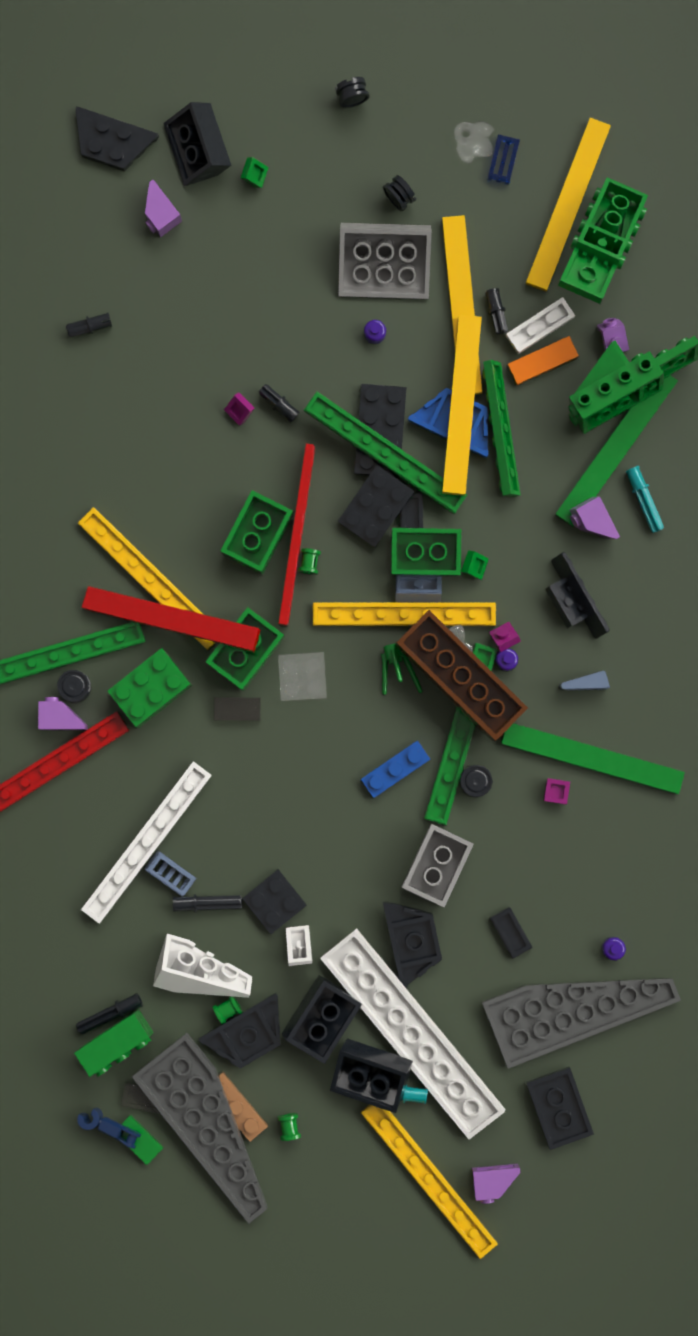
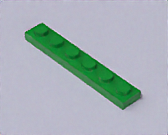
M494 360L484 361L483 378L487 385L486 399L490 405L491 413L489 414V420L493 426L494 435L492 441L497 453L496 467L500 473L499 488L503 496H521L501 362Z

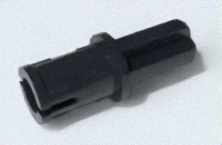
M499 288L489 289L485 292L489 306L488 315H491L495 333L504 334L508 332L504 314L506 308L502 306Z
M109 313L91 318L86 316L84 320L67 324L66 329L69 337L88 332L93 334V331L112 327Z
M265 384L259 390V394L273 406V410H277L290 423L299 415L300 411L293 407L285 399V396L281 397L269 385Z

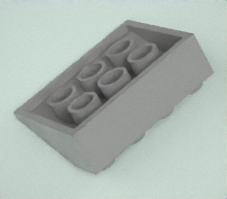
M341 223L339 296L429 299L431 225Z

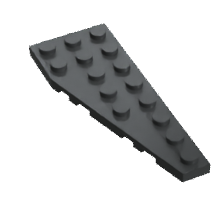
M672 978L524 985L483 1001L482 1004L506 1066L509 1069L679 1002L681 999Z
M186 1032L137 1071L132 1078L249 1224L266 1211L268 1206L218 1072Z

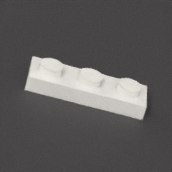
M562 297L508 332L506 338L517 354H520L575 318V314Z

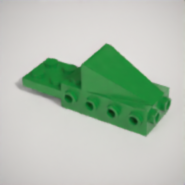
M608 177L602 189L597 187L592 198L596 202L595 204H589L585 213L588 219L582 220L577 231L581 235L580 237L575 235L570 248L574 250L559 281V287L601 304L616 268L621 270L626 259L622 255L623 252L628 254L633 240L629 239L630 236L635 237L640 227V224L636 222L637 220L642 221L647 211V208L643 207L648 197L647 194Z
M696 336L689 339L687 337L683 338L674 348L670 350L664 349L659 352L656 358L649 351L645 354H637L631 359V362L628 361L616 340L611 342L575 394L569 397L570 405L568 409L570 413L568 416L573 425H578L583 434H586L663 390V381L666 377L698 360V340Z

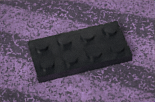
M361 384L359 420L402 449L407 387ZM356 448L354 475L369 476L376 465H378L395 478H400Z

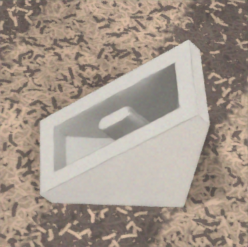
M309 925L286 928L289 966L312 964Z

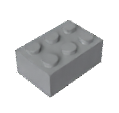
M430 824L401 887L445 907L474 844Z

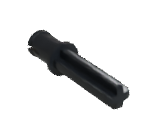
M194 894V897H173V912L194 910V913H197V910L242 908V897L240 895L197 897Z
M135 993L120 1002L116 1000L115 1005L76 1024L78 1032L84 1034L119 1016L124 1018L125 1014L143 1007L141 997L138 993Z

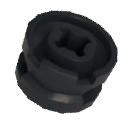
M352 77V80L348 82L344 80L337 84L335 91L340 96L339 104L341 107H354L366 102L370 98L369 92L365 89V78Z
M399 175L393 177L391 183H386L383 186L385 195L399 211H404L407 208V204H412L416 201V197L413 198L415 193Z
M69 670L59 677L57 690L65 700L73 703L81 702L89 696L91 682L89 677L83 672Z
M480 765L466 768L459 780L463 792L472 797H480L487 794L493 783L489 770Z

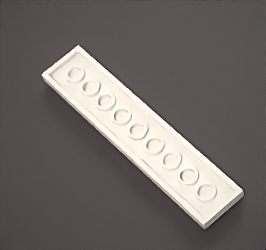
M357 928L320 958L346 991L362 1003L360 1008L401 1057L413 1060L411 1070L468 1139H471L505 1112L506 1109Z

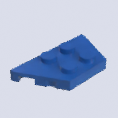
M445 388L434 399L410 415L408 422L447 440L452 390ZM474 401L469 451L487 458V407Z

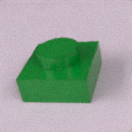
M247 157L240 179L255 188H262L269 167L253 157Z
M468 550L461 572L475 579L482 580L489 558L475 551Z

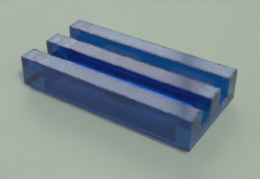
M498 134L487 180L492 181L493 179L499 183L502 181L509 185L520 139ZM501 141H504L505 147L498 174H493ZM513 143L514 147L507 176H502L509 145Z

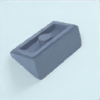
M396 575V603H441V576Z

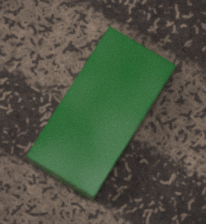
M132 1115L122 1123V1125L141 1134L136 1139L135 1149H130L148 1165L164 1147ZM124 1131L122 1138L127 1139L129 1133Z

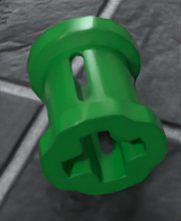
M302 548V562L298 572L318 575L317 563L318 556H321V551Z
M229 996V1000L218 1006H212L221 1024L226 1023V1019L231 1016L243 1013L239 1003L233 996Z
M298 1113L277 1116L278 1121L281 1123V1141L301 1138V1133H298L296 1120Z

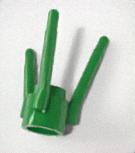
M394 644L384 646V653L381 654L382 694H387L388 661L389 665L394 664L398 682H402L399 663L403 662L402 658L418 692L422 693L423 690L408 657Z

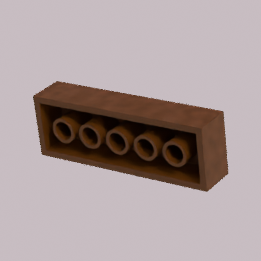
M430 610L394 644L492 742L496 741L528 709Z

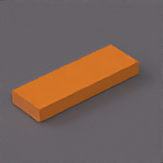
M570 336L517 359L507 366L518 386L577 359L579 355Z

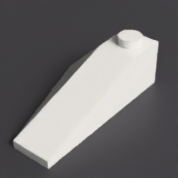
M170 934L166 935L156 966L154 987L177 993L249 998L252 976L230 963L224 964L213 958L214 954L209 951L205 953L195 947L196 944L188 939Z

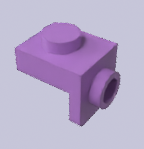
M608 318L603 323L597 325L602 335L605 351L611 342L615 340L623 352L629 350L625 326L619 319Z

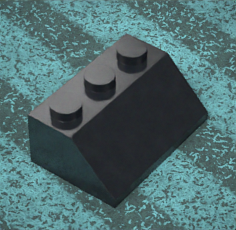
M190 102L163 123L184 186L218 176L232 166L211 103Z
M318 975L283 1030L282 1036L287 1042L325 1064L362 1003L337 985Z
M347 1038L339 1052L330 1091L397 1113L408 1082L413 1060Z

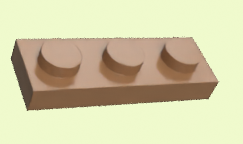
M222 1072L219 1078L237 1126L251 1142L268 1127V1124L227 1075Z

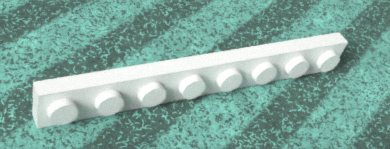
M194 761L83 906L81 909L99 924L103 921L212 775Z

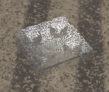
M324 652L278 655L281 701L327 698Z

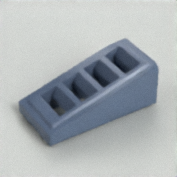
M604 670L558 685L559 689L563 691L606 690L610 688Z
M158 850L144 868L148 873L182 897H184L197 879ZM160 859L164 860L158 870L154 871L153 869ZM171 865L172 867L164 877L161 876L166 867ZM178 870V871H179L178 875L175 877V879H174L173 882L171 883V882L169 881L170 878H171L172 875L175 873V871ZM186 876L187 879L181 887H176L182 877Z

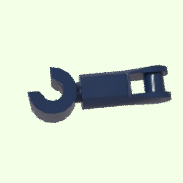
M98 1107L94 1108L91 1112L93 1121H90L89 1115L85 1112L78 1114L77 1121L81 1128L91 1130L99 1127L98 1131L127 1147L135 1149L136 1139L141 1136L139 1132L106 1116L103 1117V1113ZM124 1131L129 1133L127 1139L122 1138Z

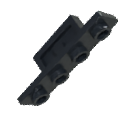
M565 552L560 553L551 560V563L561 580L545 588L567 629L584 620L594 638L597 639L610 631L606 620L600 614L595 601L588 593L571 559L568 558Z

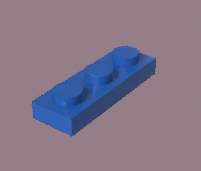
M417 740L367 774L361 781L372 797L375 798L425 764L430 758Z

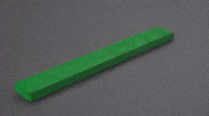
M671 375L666 377L663 381V390L631 407L555 516L574 528L570 518L572 515L570 509L591 497H596L678 382L677 379Z
M316 391L305 407V413L452 514L456 513L467 497V494L465 496L442 494L443 478L319 392Z
M136 622L126 623L0 660V685L146 643L141 624Z
M475 643L472 653L492 670L498 649ZM456 707L424 819L447 825L475 729V724L458 707Z
M514 723L504 732L501 744L675 794H679L685 772Z

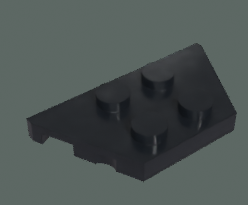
M76 106L81 155L84 158L125 171L136 158H139L145 152V149L153 141L156 142L159 138L158 133Z
M385 901L383 902L399 980L407 988L417 977L420 978L431 966H435L442 960L433 914Z
M277 993L213 1029L198 1040L240 1069L281 1045Z

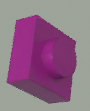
M239 392L233 396L224 411L240 426L247 420L255 408Z
M510 622L489 632L500 652L521 642L519 635Z
M547 778L543 801L567 805L570 782Z

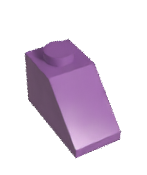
M151 180L149 182L145 209L147 218L145 223L152 233L157 232L162 237L181 223L182 219L180 213L156 182Z
M600 496L591 497L570 509L572 514L570 516L571 521L579 530L607 539H617L620 537Z
M45 697V701H39V730H88V725L66 703L59 701V697Z
M508 1164L472 1168L476 1201L480 1200V1203L487 1204L493 1203L494 1199H499L520 1174L519 1165Z

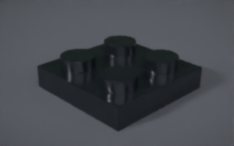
M279 869L242 898L270 934L274 933L307 906Z

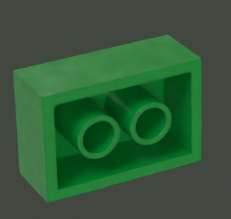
M251 490L220 551L221 554L263 575L294 515L293 510Z
M392 528L391 575L460 576L462 529Z
M248 607L236 623L256 627L261 630L255 651L252 652L219 643L206 660L210 667L243 692L285 638L283 633Z
M161 648L110 688L108 693L135 727L140 728L193 685L166 651Z
M138 1009L79 1048L74 1054L89 1077L94 1074L99 1077L112 1067L111 1063L113 1061H116L118 1064L129 1057L131 1054L130 1050L134 1047L138 1051L151 1041L150 1036L154 1032Z

